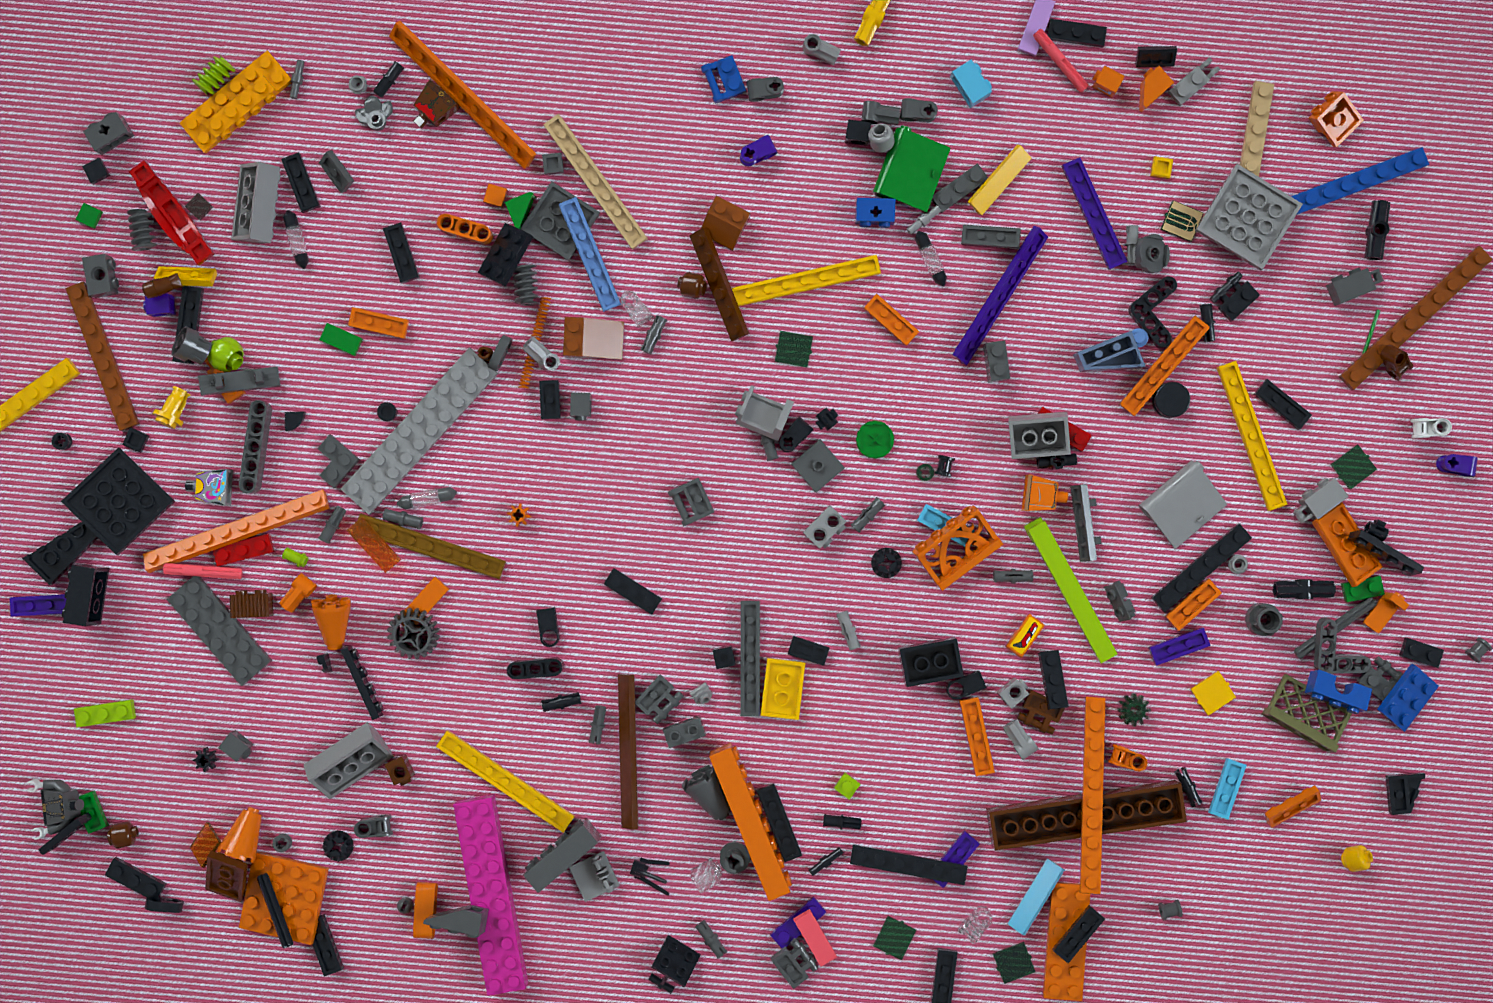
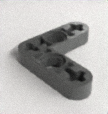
M1327 617L1319 619L1316 625L1315 669L1330 674L1367 672L1371 667V661L1368 657L1362 654H1335L1337 624L1334 620ZM1327 623L1330 624V627L1325 630L1324 626H1327ZM1324 641H1329L1330 645L1327 650H1322L1321 648ZM1345 659L1347 662L1346 666L1340 669L1338 664L1340 660ZM1361 660L1364 661V663L1361 664L1360 667L1358 665L1353 664V662L1361 663ZM1325 661H1326V662H1327V665H1324V668H1323V667L1321 666V664L1325 663Z

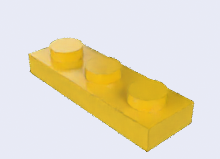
M158 266L153 279L169 277L178 273L183 286L213 287L217 271L216 268Z

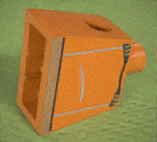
M1030 474L1025 475L1021 511L1055 510L1056 502L1067 503L1068 492L1058 491V482Z

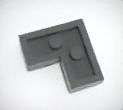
M331 434L317 448L331 460L330 464L319 476L333 488H336L360 460Z

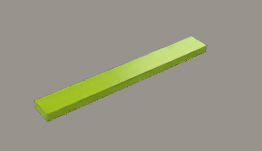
M1043 520L1027 529L1098 661L1102 664L1116 656L1118 653L1046 522Z

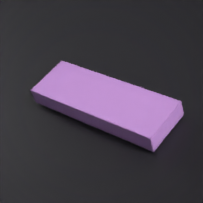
M1035 0L1017 49L1018 51L1036 56L1040 44L1033 35L1039 29H1043L1045 32L1056 1Z

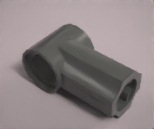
M864 101L861 121L871 124L898 125L901 108L881 105L876 101Z

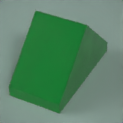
M528 192L505 202L515 228L521 230L536 198L534 193Z

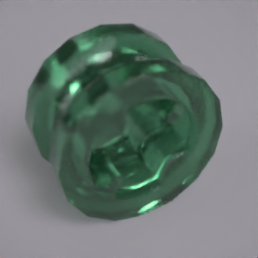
M922 464L917 468L916 475L921 481H928L934 476V469L929 464ZM927 467L929 469L928 473L930 475L928 478L927 476H924L923 478L921 476L922 471L920 470L921 468L926 469Z

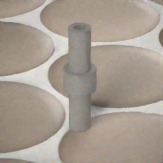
M936 205L926 214L920 215L917 218L918 220L907 228L909 234H913L920 227H925L929 224L930 220L941 212V209Z

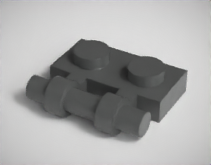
M1378 656L1374 660L1378 667L1376 669L1370 667L1356 681L1365 687L1371 688L1372 694L1383 702L1403 673L1396 671L1391 667L1390 662ZM1384 672L1391 676L1389 681L1382 676Z
M660 674L635 700V704L647 715L654 710L657 715L653 718V721L659 724L662 719L665 720L668 717V713L674 707L680 704L679 701L684 695L680 691L674 696L671 695L669 692L674 686ZM666 698L669 702L661 709L658 704Z
M796 938L790 942L794 947L793 950L789 951L785 946L770 958L793 989L809 978L805 972L807 969L810 968L812 972L818 969L815 958L807 953L804 944ZM799 955L803 959V962L801 964H799L796 960V958Z

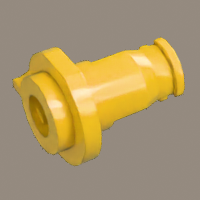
M173 386V390L167 397L162 409H154L152 413L156 416L155 421L171 429H175L176 426L182 427L184 422L179 418L186 405L187 398L191 395L187 391Z

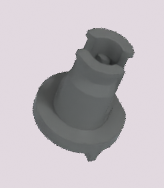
M733 841L727 843L721 849L720 864L727 872L733 874L740 873L749 865L750 855L747 847L742 843ZM730 855H732V857L736 858L738 861L733 862V860L729 858Z

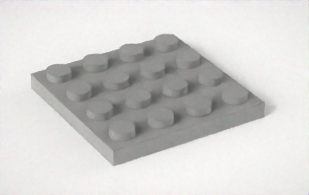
M1236 164L1195 231L1261 271L1303 204Z

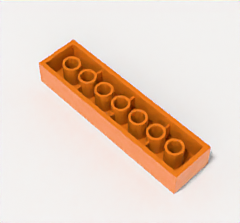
M731 743L711 750L709 758L768 901L791 893V877L788 870L785 872L783 870L785 868L784 860L781 853H776L777 843L773 835L769 836L770 827L766 817L762 818L761 804L758 799L755 800L753 797L755 790L751 781L747 782L746 780L748 773L744 764L740 765L738 761L740 754L737 747H733Z

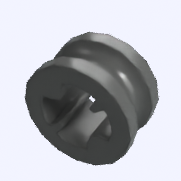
M280 834L273 840V848L277 852H285L292 845V839L288 834ZM282 838L285 839L284 842H287V845L283 846V848L280 847L281 844H278V841Z

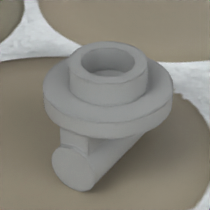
M704 682L691 691L690 695L696 704H706L710 701L712 692L707 683Z

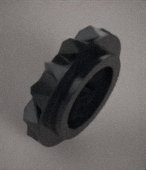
M882 548L874 553L871 566L879 577L891 578L900 571L902 559L894 549ZM884 555H886L888 560L895 561L889 565V571L885 566L878 565L884 562Z
M337 830L325 837L322 848L324 855L330 858V860L339 862L346 860L352 854L354 843L348 833ZM334 842L337 844L344 842L340 847L341 851L338 849L332 851V848L335 846Z

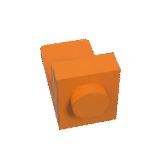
M1385 592V595L1379 599L1377 605L1366 616L1363 623L1375 633H1380L1397 610L1405 611L1409 604L1404 601L1406 598L1400 593Z

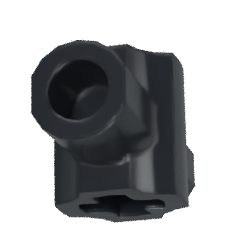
M1073 453L1070 455L1037 457V468L1051 467L1052 470L1062 469L1063 466L1077 465V455ZM1056 457L1061 460L1058 466L1057 463H1053V459Z

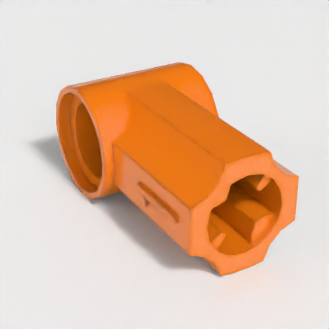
M303 573L295 578L291 584L292 587L279 602L281 607L290 613H293L302 601L308 598L317 587Z

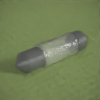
M451 487L412 493L402 496L396 504L403 509L430 506L453 500L457 491Z

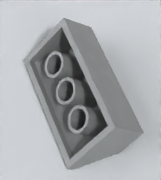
M262 162L240 165L231 240L258 244L271 243L274 235L272 229L273 221L276 217L275 204L278 199L277 188L280 181V167Z
M366 722L303 766L308 781L331 799L394 756L379 732Z

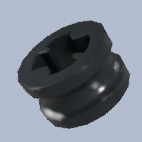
M56 433L52 437V445L56 449L67 450L72 446V438L69 434ZM61 438L66 439V441L63 442V445L58 443V441H60Z

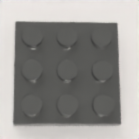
M551 181L521 227V230L531 234L535 240L570 261L577 248L558 204L576 196ZM577 198L587 224L591 229L600 212Z

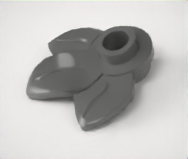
M370 95L365 100L364 108L356 109L355 115L361 124H368L372 130L380 131L385 128L386 119L392 114L393 106L391 101L381 103L376 96Z

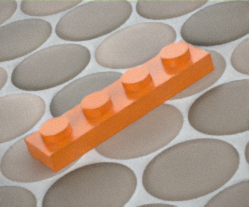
M979 697L959 700L975 776L995 773Z

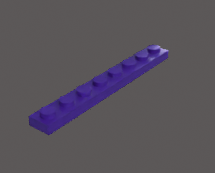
M1033 226L952 355L962 364L968 365L1048 239V236L1040 227Z

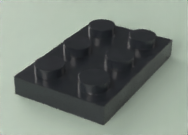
M505 223L478 273L506 287L534 236Z

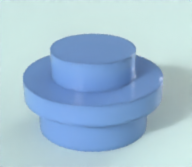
M1141 328L1132 330L1138 348L1146 345L1148 342L1147 332Z

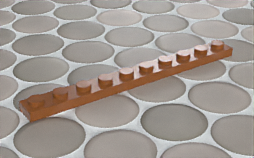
M1481 246L1473 249L1338 377L1351 390H1355L1383 363L1380 355L1385 346L1390 344L1399 348L1493 259Z

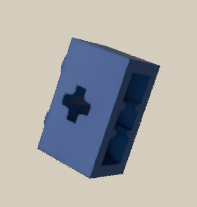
M857 198L855 224H860V227L879 225V228H890V225L895 223L896 199ZM873 210H877L876 212L880 214H878L877 217H874V214H872Z

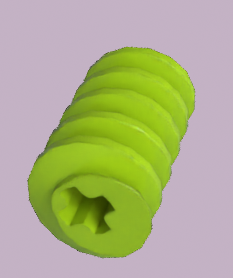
M221 55V58L213 57L215 64L208 62L210 69L202 68L205 75L198 73L199 81L194 78L192 79V82L206 95H208L207 92L210 94L215 93L212 87L220 88L218 81L223 84L225 83L223 76L230 78L228 70L236 71Z

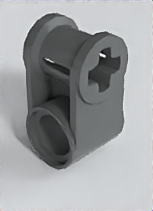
M778 77L748 80L749 101L758 102L780 97L784 92L783 81ZM773 84H777V91H774Z
M911 98L902 99L900 120L932 122L936 118L938 107L931 101ZM927 108L931 111L930 115H927Z
M391 814L362 818L354 826L355 835L359 838L393 835L390 826ZM360 824H367L369 831L363 832L360 829Z

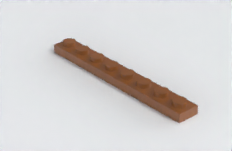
M83 281L65 288L119 431L140 425L91 296H88L86 282Z

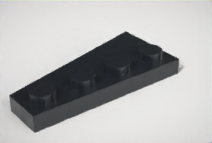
M80 522L64 534L57 536L48 544L41 546L35 552L22 559L49 585H53L98 537L83 522Z

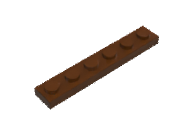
M707 227L701 228L689 236L731 342L736 341L750 333Z

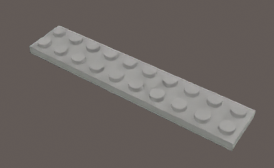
M469 347L344 484L341 490L368 515H371L499 373L488 368V363L479 358L478 354Z

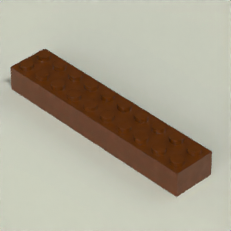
M1176 780L1103 791L1102 835L1187 822L1182 785ZM1082 794L986 808L991 846L995 851L1081 838Z

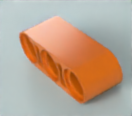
M441 214L437 218V226L446 234L482 245L490 244L493 240V233L486 225L450 214ZM445 220H451V225L448 228H443ZM464 225H469V231L465 234L461 233V228ZM487 231L488 236L485 239H480V232Z
M417 882L413 938L434 939L435 929L430 928V925L423 924L427 917L437 912V883Z

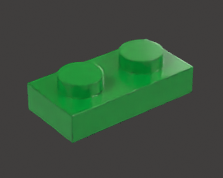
M1381 576L1369 577L1356 587H1352L1349 582L1341 583L1345 602L1385 595Z
M94 790L79 796V799L84 801V808L80 810L81 816L88 812L92 816L91 820L85 824L88 834L109 826L96 791Z

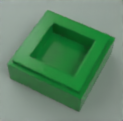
M83 203L75 220L95 229L103 211Z

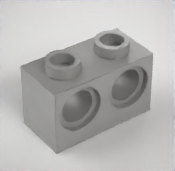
M829 505L803 533L819 549L821 547L825 549L833 541L831 537L835 533L839 535L846 528L844 524L847 521ZM830 516H835L838 519V524L835 527H830L827 523ZM819 529L825 534L821 541H817L814 538V532Z

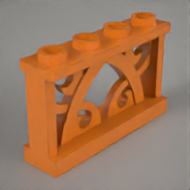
M972 505L964 508L956 518L948 520L946 526L942 529L935 530L926 541L919 542L912 552L937 587L943 591L1004 544L995 534L980 510ZM972 518L978 520V528L974 533L972 532L974 529L973 523L969 527L966 526V523ZM983 527L990 536L987 540L979 535ZM951 538H969L965 544L966 556L963 558L957 555L946 556ZM975 541L972 545H976V548L971 551L970 545ZM931 549H934L935 553L930 556L933 558L938 557V560L933 562L927 561L925 557L926 553ZM951 559H955V560H956V563H955L954 565L950 566L951 561H949V562H947V563H946V561L951 560ZM939 565L941 575L937 577L931 568L932 566Z

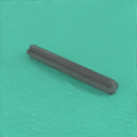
M1372 597L1366 598L1335 620L1337 633L1377 605L1376 601ZM1316 635L1294 650L1298 658L1302 659L1315 650Z

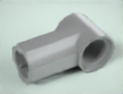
M809 34L802 46L806 55L815 56L833 66L841 51L840 48L821 40L816 34ZM813 41L817 47L809 48L807 42Z
M532 336L523 345L522 350L537 362L541 369L553 371L559 367V357L551 353L535 337ZM548 357L552 359L550 367L545 363Z
M1017 719L1010 721L1003 727L1022 760L1039 750Z

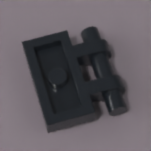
M1240 272L1226 279L1227 282L1221 288L1218 287L1210 297L1213 303H1216L1219 299L1223 302L1218 309L1230 322L1237 318L1260 296L1248 281L1242 285L1239 284L1238 281L1243 277ZM1233 288L1235 292L1228 297L1226 292Z

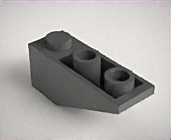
M467 905L430 915L424 920L423 924L430 925V928L433 929L443 928L447 929L450 933H464L467 937L477 938L485 932L489 909Z

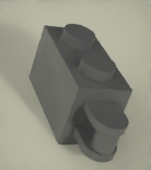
M1359 267L1349 271V276L1343 278L1342 275L1332 278V283L1327 284L1326 287L1334 306H1337L1376 290L1375 284L1384 281L1379 269L1369 272L1368 268L1361 270Z

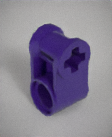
M765 135L742 148L740 161L743 165L749 167L773 157L778 152L770 136ZM746 153L752 155V159L745 157Z
M1456 454L1442 455L1437 459L1436 467L1441 472L1475 477L1478 457Z

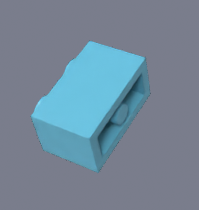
M972 59L952 71L950 78L970 108L988 98L992 93L991 83L988 79L983 78L980 66L974 63Z

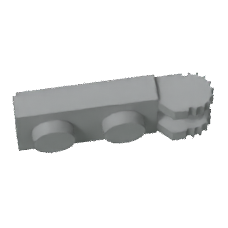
M1210 57L1200 66L1194 68L1168 91V94L1179 106L1207 84L1210 78L1220 70L1217 66L1207 76L1202 71V69L1211 64L1212 59Z

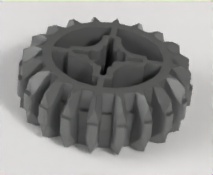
M408 608L407 612L401 610L400 615L396 614L394 620L389 622L392 627H389L387 631L392 634H389L387 639L393 640L390 646L395 645L394 652L400 650L401 657L407 654L408 659H411L413 655L415 659H419L420 655L426 657L427 652L432 653L433 647L438 645L436 640H439L440 636L436 633L440 631V628H434L437 621L431 622L433 615L425 616L426 610L420 613L419 608H416L414 612L412 608ZM411 620L418 621L422 625H415V623ZM403 622L405 633L403 636H400V625ZM427 631L428 639L424 645L422 634ZM410 632H412V633L418 632L417 635H415V634L409 635ZM405 642H410L413 644V646H410Z

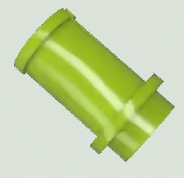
M288 547L282 554L283 559L297 564V567H305L309 559L305 553L300 554Z

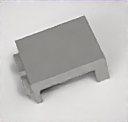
M751 385L749 391H744L741 399L744 402L743 405H738L735 415L738 418L735 424L778 441L794 401L787 399L785 405L754 393L755 386Z

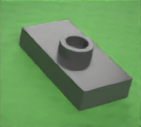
M332 150L327 151L319 164L340 193H344L350 188L354 179Z

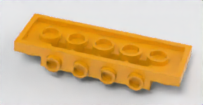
M267 50L179 124L206 154L222 140L228 139L235 129L243 127L247 122L246 120L251 116L257 115L264 105L273 102L276 99V95L292 83L291 77Z

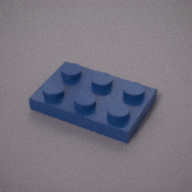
M1410 664L1377 710L1397 728L1405 732L1439 685L1416 665Z

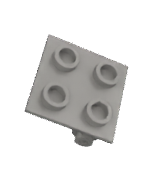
M604 851L569 867L585 902L606 892L610 893L614 891V888L620 886Z

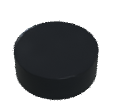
M389 402L380 404L377 409L378 417L386 422L393 421L398 413L396 406Z

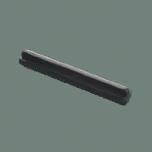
M267 873L261 874L257 877V881L282 948L290 947L293 945V940L269 875Z

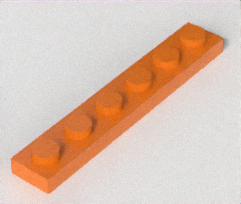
M1196 315L1193 316L1119 405L1132 416H1135L1210 327Z

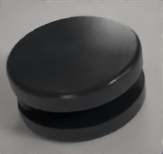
M1177 382L1162 384L1152 395V406L1155 412L1164 418L1181 416L1190 405L1189 391L1185 386Z

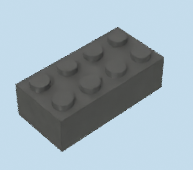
M587 818L583 822L581 819L578 820L570 829V833L564 832L560 835L554 846L551 844L547 846L540 854L541 857L539 859L534 857L525 867L526 871L523 876L537 893L599 842L601 834Z

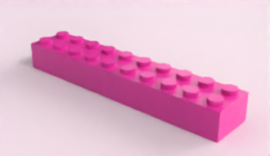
M495 794L458 800L453 804L470 902L471 905L489 909L485 932L477 937L487 996L526 989L528 977Z

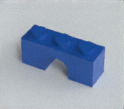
M1322 670L1310 671L1305 694L1311 695L1312 699L1317 701L1325 700L1333 707H1344L1347 709V712L1352 714L1367 711L1372 693L1371 688L1357 683H1350L1345 685L1344 692L1341 694L1335 687L1337 676Z

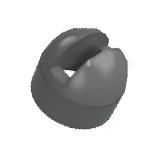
M403 897L397 903L398 911L403 914L409 913L413 908V901L409 897ZM404 902H407L408 904H407V906L405 907V909L403 910V909H402V906H403Z

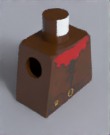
M429 80L414 103V107L420 114L413 122L421 129L429 121L438 127L456 113L460 107L432 80Z

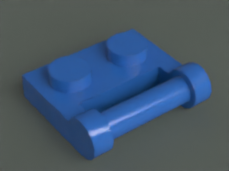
M733 55L701 66V71L705 74L713 93L712 99L715 104L746 93V88ZM717 69L726 91L725 93H720L712 73L713 70Z

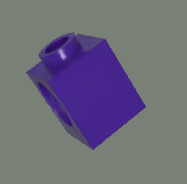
M166 293L151 299L145 296L143 308L146 315L151 317L176 315L175 298L173 295Z

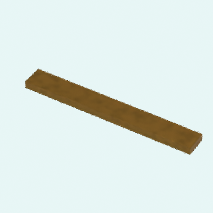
M362 513L359 515L354 532L497 579L501 578L506 563L505 560Z

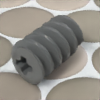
M145 209L128 210L127 214L131 215L128 217V222L132 223L129 225V229L132 230L130 237L134 238L131 240V244L134 245L132 250L146 251L157 246V243L151 242V240L156 238V236L150 235V232L155 231V228L149 227L150 224L154 223V221L148 220V217L153 216L152 213L147 212Z
M519 265L515 269L514 273L517 274L513 276V279L518 282L514 283V287L518 290L514 291V295L519 296L514 299L515 303L522 306L539 305V302L533 301L534 298L538 297L537 294L533 293L538 287L532 286V284L538 281L532 278L537 272L532 271L531 268L536 267V265Z

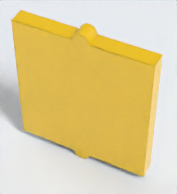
M1216 671L1190 689L1198 700L1197 704L1202 706L1208 716L1236 698L1229 687V682L1225 681L1219 671Z

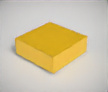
M1154 156L1150 176L1170 179L1174 159Z

